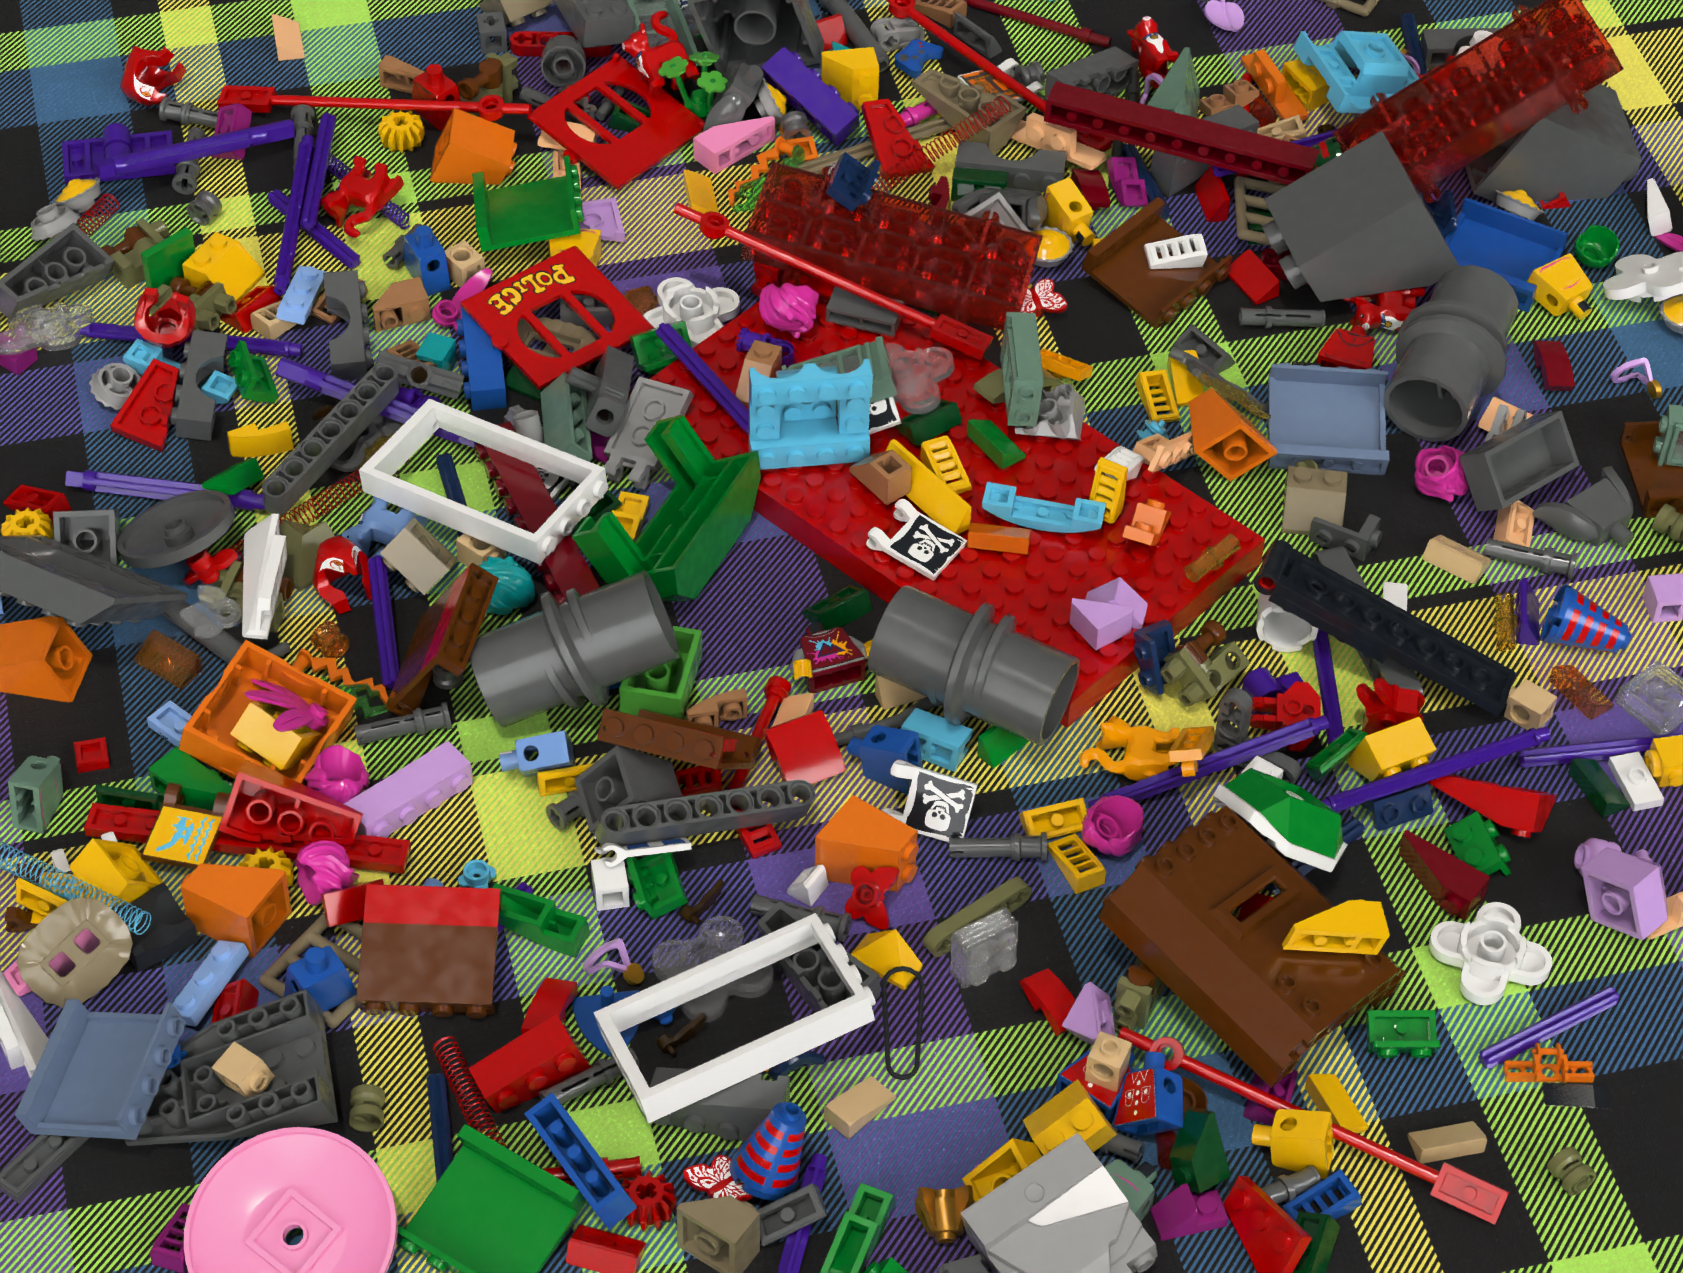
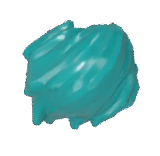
M489 556L487 561H482V564H479V567L499 578L486 611L487 614L507 615L512 613L514 608H526L534 601L535 586L531 575L516 563L512 556H508L505 559Z

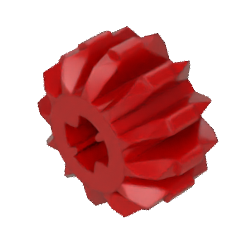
M649 1169L646 1176L641 1177L637 1172H634L632 1180H623L621 1186L637 1206L633 1212L623 1218H627V1224H629L630 1228L640 1224L643 1232L647 1229V1225H653L659 1230L661 1221L670 1222L672 1211H675L677 1206V1199L673 1184L666 1183L664 1174L654 1178L653 1173Z

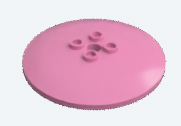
M292 1127L272 1130L257 1135L228 1152L214 1165L198 1187L190 1204L184 1229V1254L188 1273H387L393 1259L397 1241L398 1218L396 1204L388 1181L378 1165L365 1151L350 1140L338 1134L316 1128ZM295 1228L302 1229L304 1234L300 1243L297 1245L286 1244V1236L290 1230Z

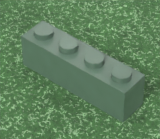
M563 372L540 393L544 444L590 461L593 457L590 430L585 425L587 409L586 391L567 383L566 378L568 374Z

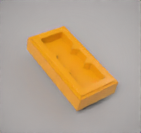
M1047 349L1040 350L1042 367L1051 371L1050 373L1058 378L1068 377L1076 381L1091 377L1093 371L1091 365Z

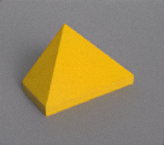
M896 929L867 934L851 953V955L877 973L881 978L895 967H910L917 972H920L923 964ZM901 971L892 974L887 981L905 990L915 976L910 972Z

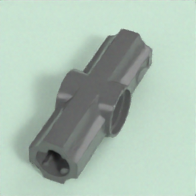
M379 351L375 365L382 361H388L396 365L399 383L458 399L464 375ZM417 366L424 368L426 371L425 381L419 384L415 383L410 376L412 369Z

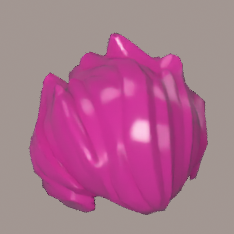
M773 283L762 289L759 299L761 317L767 325L779 329L780 332L788 331L794 338L798 339L801 333H807L813 327L819 293L806 285L794 286L790 283H784L781 288H778Z
M1442 445L1439 448L1421 449L1415 460L1416 471L1414 478L1417 490L1427 496L1449 502L1454 500V494L1459 497L1465 495L1470 487L1459 456L1465 453L1446 445Z
M332 745L318 755L313 769L306 774L304 780L307 781L309 788L344 804L362 793L364 789H368V777L370 774L366 771L358 754L341 745Z
M1124 796L1102 797L1087 809V814L1082 821V841L1091 847H1096L1104 855L1112 854L1117 857L1126 855L1141 840L1144 827L1143 808L1133 799Z
M320 840L310 843L300 849L295 860V866L298 868L297 883L306 898V902L312 906L322 903L321 893L349 888L359 878V874L354 873L355 870L350 868V860L344 847L334 841Z

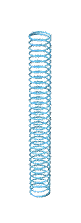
M0 842L4 844V850L0 856V868L3 870H7L9 873L21 877L32 884H36L38 887L46 889L67 901L71 900L70 896L73 894L74 899L78 896L80 898L83 890L87 887L83 896L86 897L92 889L89 898H92L95 892H97L95 899H98L102 894L100 901L103 902L107 896L105 904L107 905L111 900L109 907L112 908L116 902L115 912L121 905L118 912L120 917L123 909L126 907V911L121 919L124 917V922H127L130 918L129 925L127 926H129L131 932L141 935L148 929L151 922L149 912L142 911L141 908L132 906L131 903L128 904L126 901H122V899H117L116 896L107 894L106 891L103 892L96 886L93 887L81 879L78 880L77 877L68 875V873L58 870L56 867L53 868L52 865L43 863L42 860L39 861L27 853L24 854L23 851L14 849L13 846ZM9 849L7 857L2 861L4 853ZM14 851L12 859L6 864L9 855ZM18 854L17 861L11 867L14 857ZM23 856L22 863L20 864V873H17V863ZM28 858L27 865L21 871L23 863ZM33 861L31 869L26 873L28 865ZM38 863L37 869L33 874L35 875L34 880H31V872ZM43 865L41 873L36 878L39 868ZM48 867L46 875L41 880L43 872ZM52 870V875L50 879L46 882V878ZM57 873L55 881L50 885L53 876ZM62 875V879L59 885L56 887V883L59 877ZM67 877V881H66L64 887L61 889V885H62L63 881L65 880V878ZM72 880L70 888L66 891L68 883ZM77 882L75 890L70 895L72 887ZM82 885L79 894L75 897L78 888ZM130 909H131V913H130L129 917L127 918V920L125 921L126 916H127L128 912H129ZM136 912L135 918L131 922V918L133 914ZM146 913L145 923L136 931V926L140 923L143 914ZM149 914L150 921L147 928L142 933H137L146 924ZM134 922V927L130 928V925Z

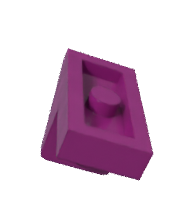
M1187 1183L1182 1184L1150 1208V1214L1160 1241L1226 1227L1229 1220L1218 1190L1192 1195Z

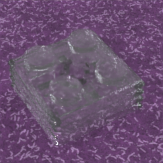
M1654 662L1619 688L1615 703L1649 728L1652 733L1667 735L1683 723V678L1662 662Z
M1007 907L1001 908L952 933L950 974H954V979H958L957 983H961V988H967L972 984L979 986L990 975L1000 970L1006 972L1016 964L1019 921H1015V917L1011 916V912H1007Z

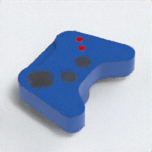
M914 39L895 55V66L915 79L921 75L924 62L927 60H939L943 57V47Z

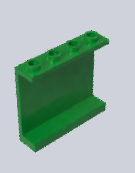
M569 155L564 156L566 176L487 190L483 172L472 174L476 231L482 252L581 233L580 222H584L580 195V180L577 165H571Z
M464 1124L457 1134L463 1146L408 1226L404 1229L398 1225L397 1237L399 1242L397 1245L413 1256L417 1252L427 1257L426 1263L441 1273H444L446 1269L452 1273H539L586 1204V1201L576 1188Z

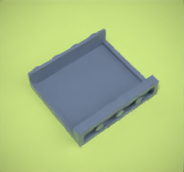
M1289 363L1272 364L1268 377V440L1277 449V454L1268 459V468L1288 469V466H1296L1295 464L1298 462L1313 460L1317 463L1319 469L1385 476L1389 463V450H1386L1384 407L1385 382L1388 371H1379L1374 368L1365 370L1349 369L1343 366L1332 368L1320 367L1318 365H1291Z
M67 999L16 1110V1118L30 1134L136 1140L142 1125L145 1123L152 1101L159 1090V1085L165 1071L171 1062L177 1043L184 1032L186 1021L172 1003H166L162 1014L89 1012L79 999Z

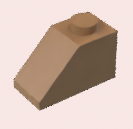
M754 340L744 359L735 395L744 406L749 407V368L755 367L756 371L760 374L776 378V371L782 370L781 346Z

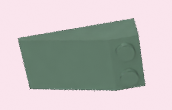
M1185 47L1147 105L1197 118L1200 89L1190 47Z

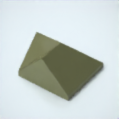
M283 520L279 526L280 535L286 536L287 560L283 576L291 577L293 579V586L299 592L313 584V570L320 543L327 538L335 536L327 521L310 526Z

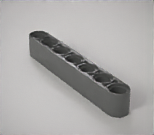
M382 361L374 365L265 479L262 484L264 507L268 513L281 515L289 511L399 393V378L396 365L388 361Z
M1343 546L1320 550L1311 554V559L1368 590ZM1357 650L1373 681L1381 677L1389 685L1396 684L1399 688L1418 690L1423 695L1422 685L1413 669L1398 663L1390 656H1387L1382 664Z
M792 780L608 808L602 813L595 831V837L601 845L614 843L619 846H627L798 820L807 815L816 793L813 785L805 780ZM793 797L800 798L804 803L797 802ZM762 801L769 802L773 807L765 806ZM731 806H737L743 812L735 811ZM705 810L712 816H705L700 811ZM669 815H675L681 821L672 820ZM638 820H645L650 826H644ZM612 824L616 826L618 830L613 831L609 829L606 825Z

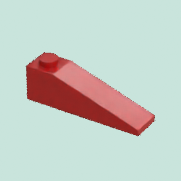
M244 761L237 773L218 831L255 842H261V840H280V842L291 843L292 841H312L313 843L324 840L352 845L363 813L276 771Z
M1452 774L1427 782L1497 824L1512 828L1511 834L1529 838L1531 832H1542L1557 796L1556 794L1516 786L1502 787L1499 786L1500 784L1489 781H1473L1467 777Z

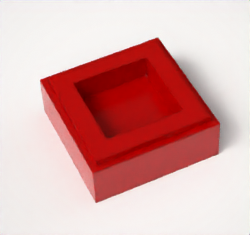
M106 737L74 742L78 773L110 768Z

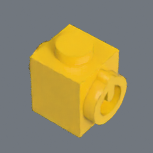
M1683 735L1653 738L1650 750H1647L1644 754V762L1652 777H1655L1658 787H1677L1683 785Z

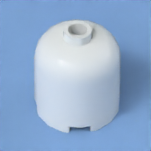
M1259 594L1256 631L1260 641L1264 640L1271 644L1272 649L1275 651L1288 653L1302 650V645L1308 643L1311 639L1312 641L1316 639L1318 628L1311 626L1305 620L1284 611L1278 605L1270 602L1269 597L1271 595Z

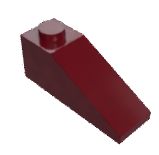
M1408 830L1404 831L1398 854L1439 907L1443 908L1447 913L1466 921L1485 898L1490 876Z

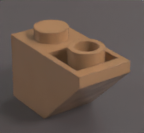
M420 277L392 283L372 307L374 329L376 332L431 319L429 298Z
M893 450L872 454L849 467V471L886 505L910 493L912 467Z

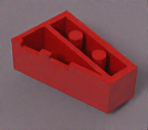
M556 1013L468 1069L485 1100L496 1113H499L538 1097L540 1091L546 1090L592 1066L578 1041Z

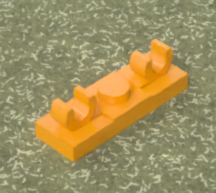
M1214 726L1191 727L1181 730L1169 750L1170 762L1181 761L1183 777L1196 776V772H1198L1197 760H1202L1204 756H1207V752L1215 737Z

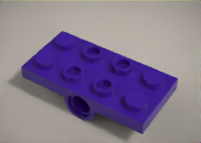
M113 123L104 128L103 137L62 141L65 185H68V182L73 179H95L98 177L95 172L94 161L172 145V131L130 134L129 129L125 125ZM175 163L100 179V182L176 174Z

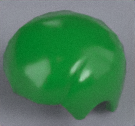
M1590 225L1577 237L1574 243L1575 256L1580 263L1592 269L1607 266L1619 251V239L1614 231L1600 225Z

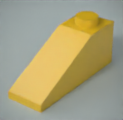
M1362 899L1349 900L1295 923L1283 941L1282 946L1283 950L1378 955L1390 934L1381 902Z

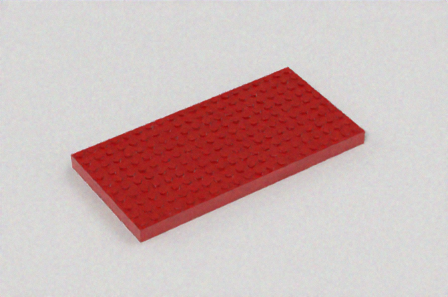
M825 255L813 263L890 298ZM803 271L785 283H790L794 286L806 285L819 293L815 313L816 318L813 319V327L807 333H801L797 339L788 331L780 332L779 329L767 325L761 317L759 302H757L692 348L729 390L736 395L744 359L748 353L747 351L742 353L736 350L737 339H740L738 334H740L741 328H748L751 332L763 335L769 333L772 334L773 338L787 340L788 343L791 342L794 346L795 354L793 364L859 344L861 346L866 342L871 343L876 341V337L882 336L891 359L889 360L893 371L891 377L898 394L893 397L900 419L939 399L952 401L958 405L962 418L961 424L932 439L945 435L949 437L969 478L972 490L958 495L972 507L970 524L979 523L1031 529L1008 522L982 508L987 482L1017 487V496L1075 506L1076 498L1089 500L1095 476L1094 469L1100 457L1104 458L1113 449L1120 446L1085 422L1082 424L1081 441L1015 434V426H1007L1008 418L1005 402L992 404L973 389L977 381L1000 369L998 366L984 357L982 360L969 357L964 352L939 343L937 340L929 337L931 329L902 317L894 337L827 322L826 307L835 286ZM782 352V357L788 356V353ZM679 359L650 378L651 380L692 392L694 397L684 417L715 460L749 453V435L741 429ZM968 420H991L1026 454V458L1002 470L967 436ZM895 426L869 435L870 455L885 452L890 441L895 439L922 462L920 459L921 445L916 446L911 443ZM857 462L760 470L761 478L753 508L761 516L888 604L894 595L903 586L907 585L974 614L982 604L988 602L995 607V623H999L1004 616L1011 614L1017 620L1016 632L1078 657L1080 660L1078 679L1068 707L1060 722L1066 728L1070 727L1139 668L1138 659L1133 649L1135 645L1133 632L1139 629L1131 628V633L1095 650L1069 623L1072 598L1085 600L1087 592L1121 577L1148 603L1142 628L1165 619L1172 624L1173 636L1175 637L1261 564L1265 538L1161 471L1154 473L1148 471L1149 465L1145 463L1142 464L1136 478L1126 481L1123 511L1114 523L1103 521L1101 529L1077 533H1059L1031 529L1028 554L967 548L966 545L934 581L884 551L872 550L866 545L867 540L870 538L868 537V532L873 527L881 529L891 540L907 523L899 521L893 516L894 511L897 509L895 508V503L900 499H906L918 512L928 518L930 517L906 495L886 505L849 471V467ZM958 479L950 480V481H947L946 484L952 483V482H955V481H959V480H958ZM1148 499L1164 503V510L1171 511L1170 518L1156 546H1150L1122 537L1125 526H1131L1138 502L1146 504ZM969 529L959 534V536L967 540V543Z

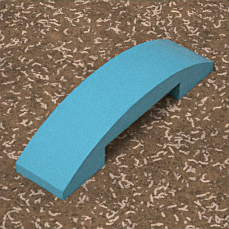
M138 338L123 356V361L135 369L141 376L153 358L179 370L181 366L180 363L163 357L162 348ZM214 370L209 379L199 386V389L208 397L216 400V404L228 403L238 389V386L235 383L234 377ZM179 380V385H182L183 380Z
M991 482L986 484L982 508L1008 522L1031 529L1059 533L1087 532L1101 529L1106 506L1104 502L1076 498L1075 506L1017 496V487Z

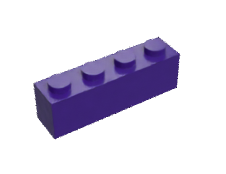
M783 46L761 66L763 78H765L767 83L785 95L787 102L797 111L805 113L807 120L836 147L860 126L858 109L851 102L846 103L842 100L837 89L832 85L827 86L815 69H808L803 64L802 58L795 51L790 52Z

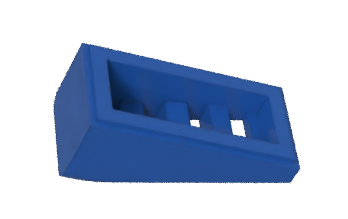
M1340 1169L1283 1205V1209L1296 1222L1298 1216L1297 1209L1301 1207L1306 1212L1316 1213L1309 1204L1315 1201L1322 1211L1320 1214H1329L1335 1220L1361 1206L1362 1200L1359 1192ZM1337 1189L1344 1197L1340 1201L1333 1193ZM1327 1195L1333 1205L1328 1208L1321 1197Z

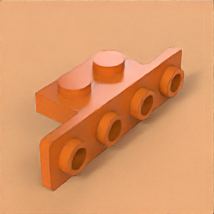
M1264 49L1241 56L1242 65L1252 75V79L1282 120L1298 114L1301 120L1308 119L1309 113Z

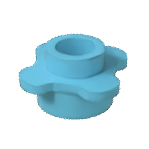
M471 860L464 866V874L458 877V884L461 887L488 888L489 881L496 877V870L483 860Z

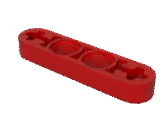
M519 31L510 36V50L516 56L541 57L544 48L547 46L542 44L547 43L550 37L569 35L576 40L577 38L573 32ZM612 45L582 47L586 57H605L612 52Z

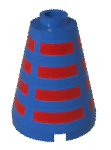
M1563 584L1553 598L1556 603L1553 608L1549 607L1541 630V641L1610 653H1617L1620 649H1626L1631 638V633L1627 632V624L1571 586Z
M792 1102L776 1104L734 1153L729 1165L730 1174L735 1183L738 1178L744 1183L742 1189L750 1195L764 1200L776 1201L783 1198L787 1193H793L798 1182L807 1120L805 1113L797 1104Z

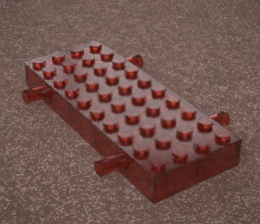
M1547 0L1530 11L1526 6L1520 5L1518 7L1522 12L1521 14H1519L1516 8L1512 11L1514 21L1389 98L1384 93H1377L1376 95L1379 98L1377 102L1373 95L1370 99V105L1373 108L1332 133L1337 137V142H1339V146L1344 153L1378 132L1383 131L1418 193H1422L1426 202L1433 203L1435 201L1431 196L1432 193L1437 200L1441 196V191L1436 185L1437 182L1514 137L1567 103L1573 113H1582L1578 105L1580 104L1584 111L1588 107V101L1584 98L1583 94L1624 68L1581 0Z
M772 161L745 233L888 298L951 316L950 318L965 325L967 321L1004 331L1006 312L1022 311L1041 246L1042 235L998 224L1000 220L999 215L993 212L992 219H989L990 210L985 211L982 214V219L875 189H871L873 195L864 206L860 204L851 212L825 193L835 168H832L830 175H828L830 166L824 167L820 175ZM746 245L742 247V259L785 270L782 276L783 284L790 283L792 279V285L799 286L802 275L818 279Z

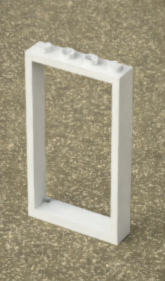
M428 399L359 469L363 492L537 564H541L551 552H554L556 546L565 536L572 532L575 525L583 517L588 515L590 509L599 499L604 497L603 495L608 490L604 467L432 399ZM438 428H442L577 482L580 485L533 534L392 475Z
M814 913L593 1012L601 1036L648 1124L875 1020L871 1006L875 1005L876 1001L869 986L862 987V978L857 967L854 964L848 965V955L841 943L835 944L836 938L829 923L823 924L817 914ZM817 943L820 944L850 992L851 997L649 1088L620 1032Z

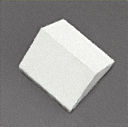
M819 864L803 870L787 889V893L811 907L829 886L826 868Z

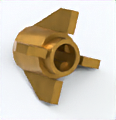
M965 1185L954 1189L938 1190L927 1187L917 1188L918 1198H915V1212L928 1232V1236L935 1238L937 1243L956 1242L957 1236H961L964 1233V1224L960 1213L970 1207L973 1202L972 1186Z

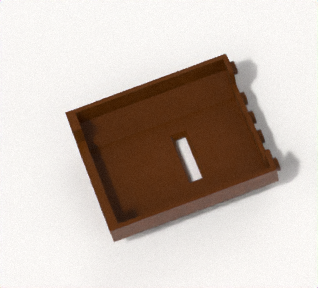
M1228 806L1223 807L1216 813L1213 811L1208 812L1197 826L1189 825L1180 833L1177 840L1174 842L1167 840L1152 857L1149 854L1144 856L1135 866L1136 870L1118 889H1114L1105 897L1102 902L1105 906L1098 917L1271 1088L1293 1072L1306 1051L1370 1003L1375 1008L1395 993L1407 975L1382 950L1379 951L1378 955L1283 950L1282 943L1295 923L1335 907V905L1274 847L1269 845L1267 840L1247 821ZM1271 882L1281 891L1280 894L1241 922L1230 913Z

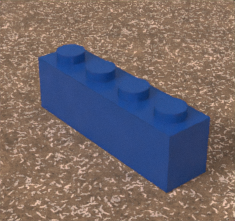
M461 307L462 319H456L458 336H464V340H459L460 357H466V361H461L462 375L469 380V382H463L465 400L471 399L472 411L507 408L501 350L492 345L491 338Z
M553 1092L524 1113L608 1229L612 1228L637 1208Z

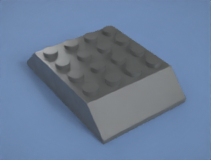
M43 535L0 536V596L16 597L17 603L29 607L42 608L41 612L48 616H62L67 619L66 623L72 626L85 627L86 624L103 626L104 622L120 625L123 621L140 623L142 619L156 618L185 601L188 595L185 592Z

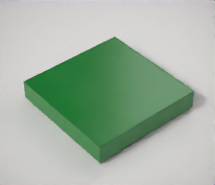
M187 227L141 253L147 288H158L162 284L169 286L175 277L184 278L182 264L195 252L193 233Z

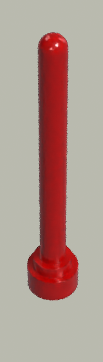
M771 676L764 688L766 701L751 736L760 737L758 750L764 738L763 730L768 729L777 705L781 704L783 699L788 697L791 690L789 681L780 676ZM736 769L728 790L742 788L750 769Z

